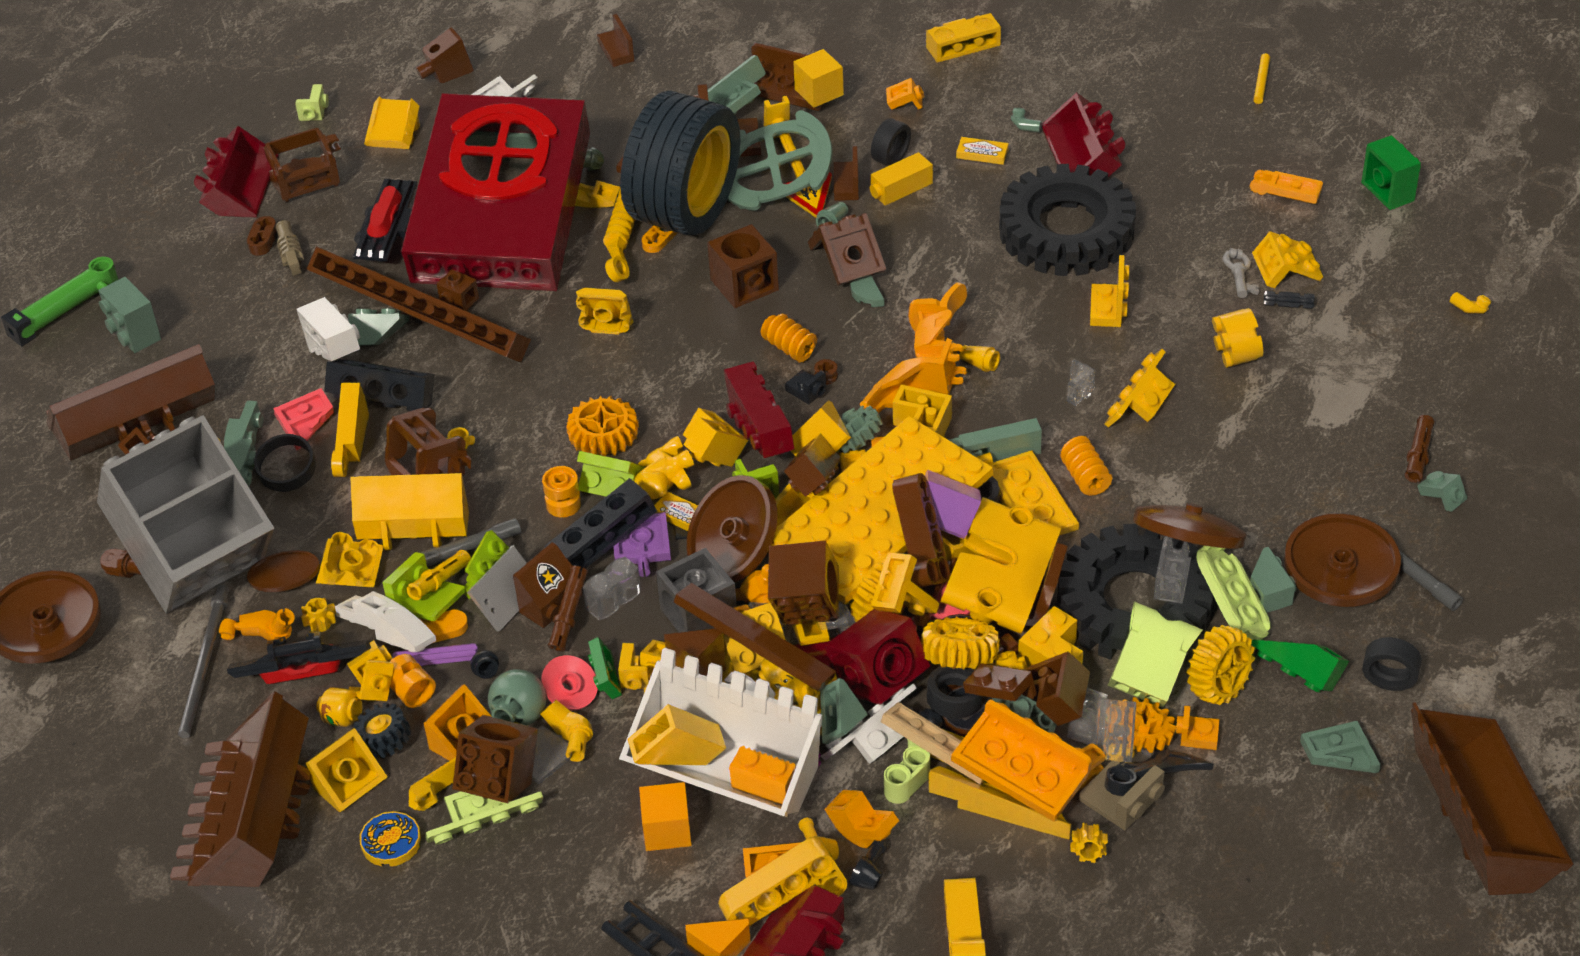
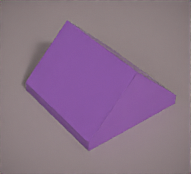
M927 470L925 477L929 483L940 530L964 539L981 503L980 490Z

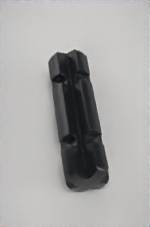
M1266 290L1263 298L1265 306L1278 304V307L1299 308V306H1303L1305 309H1312L1315 302V296L1311 293H1304L1303 296L1298 292L1279 291V294H1277L1275 291Z

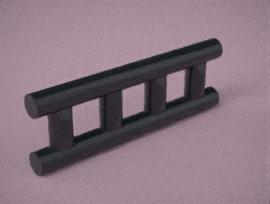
M631 900L623 907V910L629 914L617 926L610 920H607L601 927L604 933L634 956H655L649 950L660 940L673 948L667 956H703ZM637 923L642 924L651 931L639 943L626 934Z

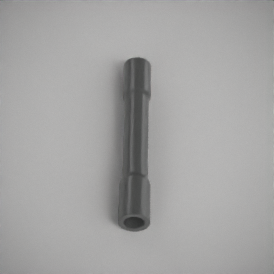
M513 518L494 525L490 529L419 553L425 554L426 564L429 567L450 558L459 550L469 551L477 548L487 531L492 530L501 540L520 534L521 529L517 519Z
M1399 550L1401 556L1400 569L1428 590L1434 598L1451 611H1455L1460 607L1463 597L1446 584L1438 581Z

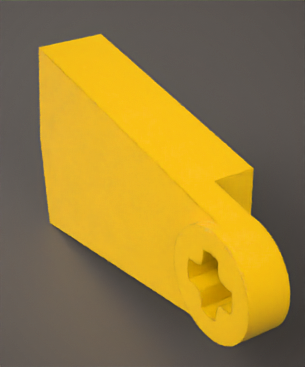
M341 383L336 444L331 458L333 477H346L349 462L360 461L369 412L360 383Z

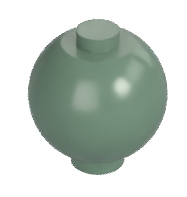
M522 669L509 670L499 675L493 681L488 693V705L492 717L517 722L526 726L538 720L541 716L540 713L545 709L547 701L546 691L541 680L533 673Z

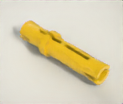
M459 550L434 569L424 571L419 579L408 585L407 593L409 597L413 600H419L428 592L438 590L444 581L468 565L471 560L470 554L465 550Z

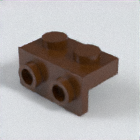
M981 663L963 682L965 693L1016 701L1021 695L1030 699L1037 695L1031 671Z

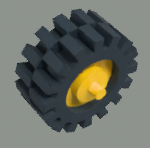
M383 703L381 708L379 704L373 705L374 710L366 709V715L360 714L358 716L359 722H355L353 725L375 758H377L378 754L381 758H385L388 752L390 755L395 754L394 749L398 748L401 750L404 747L402 742L407 743L409 741L408 736L411 735V727L400 707L397 708L396 704L393 703L390 706L388 703Z

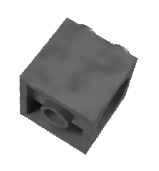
M706 548L656 571L660 609L678 632L714 629L713 626L674 603L676 594L690 583L695 584L730 607H737L735 583Z

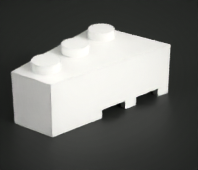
M325 297L297 308L309 352H315L316 355L322 354L323 358L334 361L360 349L357 340L360 338V334L356 325H351L346 315H341L337 306L331 304Z

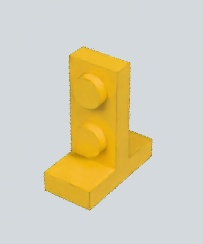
M887 553L871 607L878 611L901 613L904 604L908 607L910 613L923 616L924 613L936 614L940 603L911 582L917 562L914 556Z

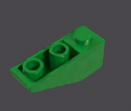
M1252 640L1251 644L1258 649V656L1269 662L1277 661L1282 665L1280 669L1292 677L1299 675L1306 680L1305 686L1318 693L1321 690L1332 691L1349 663L1347 659L1322 645Z

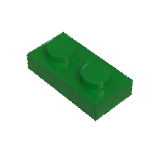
M597 637L588 642L591 652L588 658L596 673L593 680L600 692L604 691L613 700L622 695L613 654L604 642Z

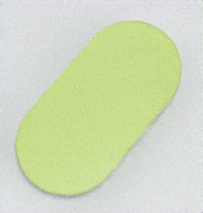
M1201 547L1196 555L1198 566L1230 627L1242 630L1252 640H1263L1269 634L1267 631L1270 629V620L1242 564L1232 553L1228 555L1224 552L1226 548Z

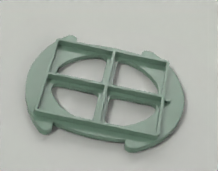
M799 110L795 114L796 120L774 123L746 134L745 130H740V155L752 144L765 140L768 157L766 160L737 169L727 200L740 209L754 211L761 207L760 203L789 196L807 187H811L814 191L819 190L826 181L833 156L830 137L821 122L810 113ZM784 133H794L804 136L810 143L806 147L777 155L774 137ZM813 155L809 167L801 176L789 184H783L780 165ZM771 169L774 187L767 191L750 190L741 186L738 183V179Z

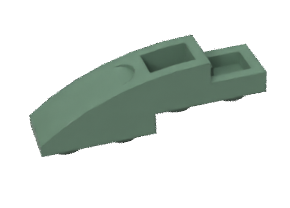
M247 400L240 419L229 418L224 437V449L246 484L250 486L252 471L255 466L254 459L257 452L255 450L256 434L263 425L264 417L263 413L259 411L257 401Z

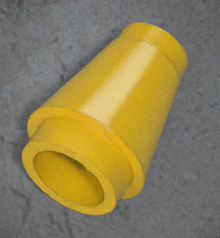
M964 345L963 351L960 352V359L984 372H989L997 369L1000 362V353L994 347Z

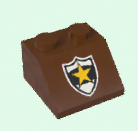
M553 542L513 575L519 613L542 628L550 624L554 616L558 614L572 566L559 547Z

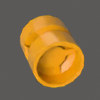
M566 466L550 468L542 477L546 509L555 517L572 516L581 507L577 474L572 468Z
M410 654L398 655L390 661L394 664L390 689L409 708H416L426 703L435 692L436 683L434 679L422 669V666Z

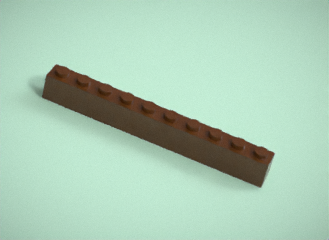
M317 246L308 264L307 270L517 362H522L531 339Z

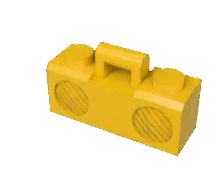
M991 13L981 16L977 15L967 20L965 18L944 23L943 26L926 30V48L937 63L1001 45V26Z

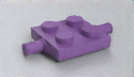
M666 512L654 513L613 546L615 566L638 564V574L644 577L643 568H645L646 576L650 574V562L671 560Z

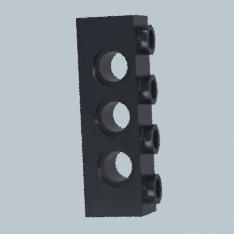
M342 358L327 361L324 392L333 394L334 398L340 399L341 383H352L351 378L354 376L362 387L366 403L378 401L382 402V406L390 408L401 405L406 406L408 411L432 405L435 374ZM376 380L381 382L382 392L377 389ZM401 384L406 387L407 396L402 394L400 390Z
M629 478L544 547L546 548L551 542L555 543L572 566H580V571H582V568L586 569L657 512L649 494Z

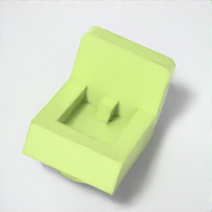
M314 84L312 86L310 99L296 100L295 104L299 120L313 121L323 119L324 110L329 105L328 94H324L322 84Z

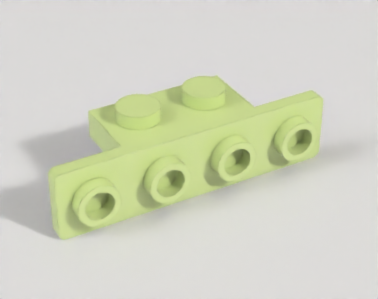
M461 791L446 796L444 800L452 823L426 832L427 843L435 841V844L438 845L453 839V834L464 831V834L476 832L482 828L481 824L493 821V824L504 822L510 818V814L520 810L522 814L532 812L539 808V803H542V792L540 791L510 801L508 804Z

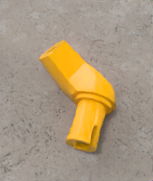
M555 700L540 715L558 736L569 741L565 754L566 757L569 758L571 755V761H582L585 757L586 742L593 736L592 726L585 717L568 710L559 701Z

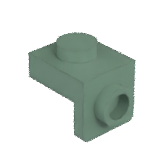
M1435 471L1430 473L1417 486L1420 495L1441 498L1446 511L1452 512L1467 500L1461 477L1457 474Z

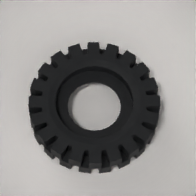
M1057 164L1056 173H1053L1048 165L1037 168L1036 176L1030 171L1022 174L1020 182L1014 180L1007 187V192L1003 193L999 218L1001 242L1006 244V251L1011 256L1018 255L1019 263L1028 267L1035 261L1034 270L1045 274L1051 265L1055 266V275L1067 276L1068 267L1074 268L1076 276L1089 274V264L1096 272L1108 267V261L1113 264L1118 262L1119 255H1123V252L1127 253L1132 246L1136 216L1135 201H1132L1133 195L1128 188L1123 189V183L1116 177L1108 180L1107 172L1097 169L1089 176L1090 166L1077 165L1074 173H1070L1069 164ZM1061 204V207L1077 208V205L1086 207V211L1092 214L1095 220L1093 225L1082 233L1064 235L1054 233L1045 228L1040 221V214L1052 209V205Z
M1123 524L1122 536H1119L1113 525L1100 529V539L1093 533H1090L1081 538V547L1074 544L1067 552V559L1063 561L1058 578L1057 602L1058 609L1077 619L1076 635L1079 634L1078 643L1089 651L1099 643L1098 656L1112 660L1117 649H1123L1129 634L1131 612L1117 608L1112 609L1105 600V586L1113 577L1125 572H1143L1155 577L1163 584L1167 593L1165 604L1156 611L1166 620H1181L1203 629L1201 634H1205L1209 626L1214 596L1198 566L1196 555L1199 549L1194 544L1189 542L1182 546L1181 540L1167 536L1160 540V534L1147 529L1144 536L1139 535L1137 524ZM1198 636L1197 639L1194 641V643L1191 645V647L1194 646V645L1198 642L1199 636Z

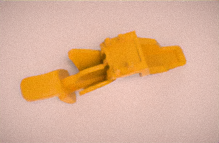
M955 283L945 293L941 301L925 298L915 299L910 303L908 315L910 325L915 331L914 349L916 358L897 364L873 386L868 395L860 402V407L864 406L866 409L868 406H871L873 409H876L878 414L884 408H893V400L901 384L949 395L952 384L959 385L964 383L963 377H955L957 374H967L965 367L956 366V362L960 360V355L955 353L958 351L962 352L963 346L955 344L949 338L945 341L943 330L945 326H950L954 313L964 304L967 298V289L964 284Z

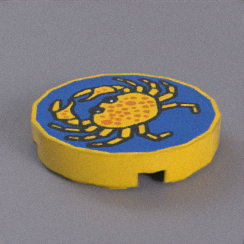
M396 811L381 813L371 818L364 825L360 833L361 850L365 858L374 865L382 866L381 864H389V866H398L409 861L417 853L421 839L420 828L415 819L406 813Z

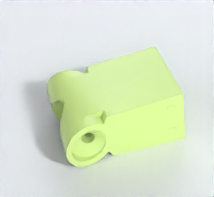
M1134 602L1129 634L1108 686L1142 700L1148 698L1149 703L1154 704L1158 702L1160 703L1159 707L1163 708L1169 699L1188 649L1203 629L1181 620H1166L1158 611Z

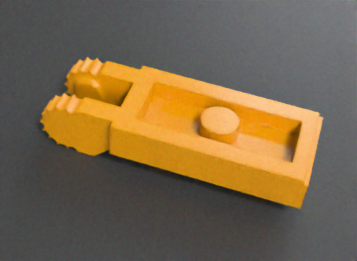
M1262 169L1255 172L1254 179L1249 187L1253 193L1261 195L1268 193L1317 204L1323 188V182L1278 171H1264Z

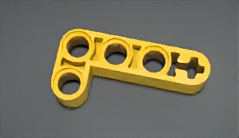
M809 838L725 891L719 898L718 904L727 921L749 919L750 926L814 884L840 896L847 888V880L824 843L818 838Z
M944 879V899L950 956H986L985 942L981 935L976 879Z

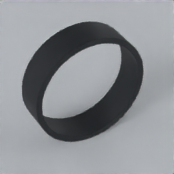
M281 434L268 439L260 446L255 455L254 465L263 485L274 491L288 492L302 487L312 478L316 469V458L310 444L304 438L294 434ZM295 445L306 449L310 453V459L306 468L294 478L277 481L269 479L261 473V466L266 456L279 447Z

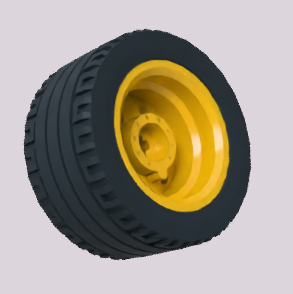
M670 90L657 94L646 104L629 135L621 167V199L625 210L632 218L689 236L703 233L713 224L723 209L732 189L740 156V127L737 117L732 110L715 102Z

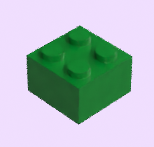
M1390 135L1367 144L1361 183L1389 210L1415 201L1421 162L1402 143Z

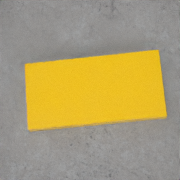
M1032 450L988 464L993 467L992 476L998 481L1002 505L1010 508L1014 506L1026 507L1032 512L1033 517L1060 527L1059 536L1079 530V522Z

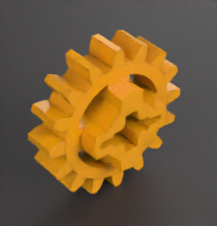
M1133 697L1131 703L1124 699L1121 705L1116 704L1109 724L1112 725L1111 733H1118L1116 740H1125L1127 748L1134 745L1137 752H1141L1142 748H1146L1149 753H1153L1154 747L1162 751L1165 745H1170L1176 730V726L1173 725L1175 718L1168 716V709H1159L1160 703L1156 702L1152 705L1149 703L1148 698H1145L1143 702H1139L1136 697Z

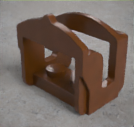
M313 128L266 143L264 152L272 170H269L270 180L285 203L289 202L290 198L331 185L334 187L338 186L340 179L333 152L339 151L341 148L338 143H334L339 141L336 134L325 136L319 128ZM315 142L319 143L324 152L320 155L321 157L294 158L290 163L280 166L275 156L276 154Z
M420 408L396 415L388 422L385 464L391 475H411L397 461L407 452V441L417 449L416 475L462 473V476H464L465 466L471 469V458L465 450V440L461 436L446 439L436 429V412L432 408Z

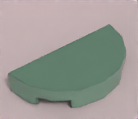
M872 276L850 282L852 297L858 303L862 301L871 304V307L884 306V298Z

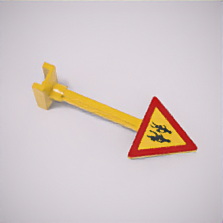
M787 96L782 97L781 103L773 105L770 104L769 100L764 101V127L790 120V102ZM789 133L774 137L780 138L786 153L796 150ZM800 159L790 162L796 178L805 172ZM828 173L826 181L819 190L814 191L811 187H807L786 196V198L817 218L818 212L824 209L832 173Z

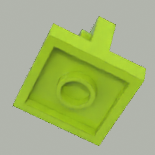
M579 451L577 462L583 464L579 491L606 497L629 478L634 481L636 475L645 467L629 461Z

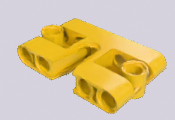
M982 497L963 545L978 555L960 552L940 602L965 611V609L969 610L973 620L978 619L979 622H987L988 624L994 620L998 622L997 625L1022 634L1061 528L1033 517L1032 512L1024 506L1010 508Z

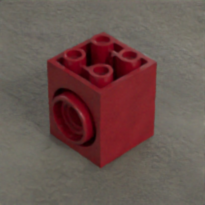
M873 609L824 645L838 679H843L855 697L879 705L930 667L929 661L925 659V652H923V646L916 632L917 626L910 617L892 612Z

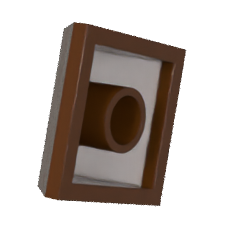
M718 629L664 634L665 648L676 652L675 666L684 669L685 657L689 655L699 659V674L707 676L710 663L721 666L722 673L726 670L723 633Z

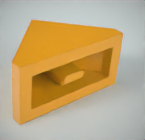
M749 919L685 925L687 944L703 956H737L751 942Z

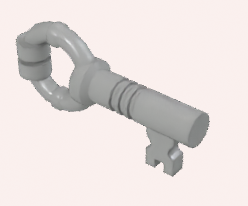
M1230 248L1224 253L1222 260L1234 274L1238 297L1245 298L1249 292L1258 295L1260 292L1258 289L1259 285H1250L1245 281L1244 272L1251 266L1250 259L1243 253V250ZM1230 258H1235L1239 260L1242 259L1244 261V264L1241 262L1233 264L1230 261Z

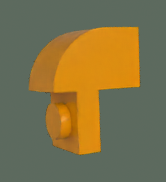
M842 790L824 809L834 826L846 839L866 849L874 840L881 841L888 837L891 829L899 822L894 811L874 810L863 791Z

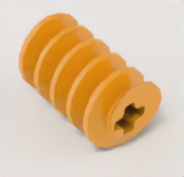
M786 314L771 315L762 324V338L776 346L777 349L782 350L792 359L797 360L798 363H803L811 356L817 344L816 334L810 333L808 329L803 328L801 324L788 318Z
M1077 436L1063 446L1060 454L1061 460L1083 494L1089 496L1098 495L1108 489L1113 479L1112 474H1109L1108 468L1095 451L1089 438Z

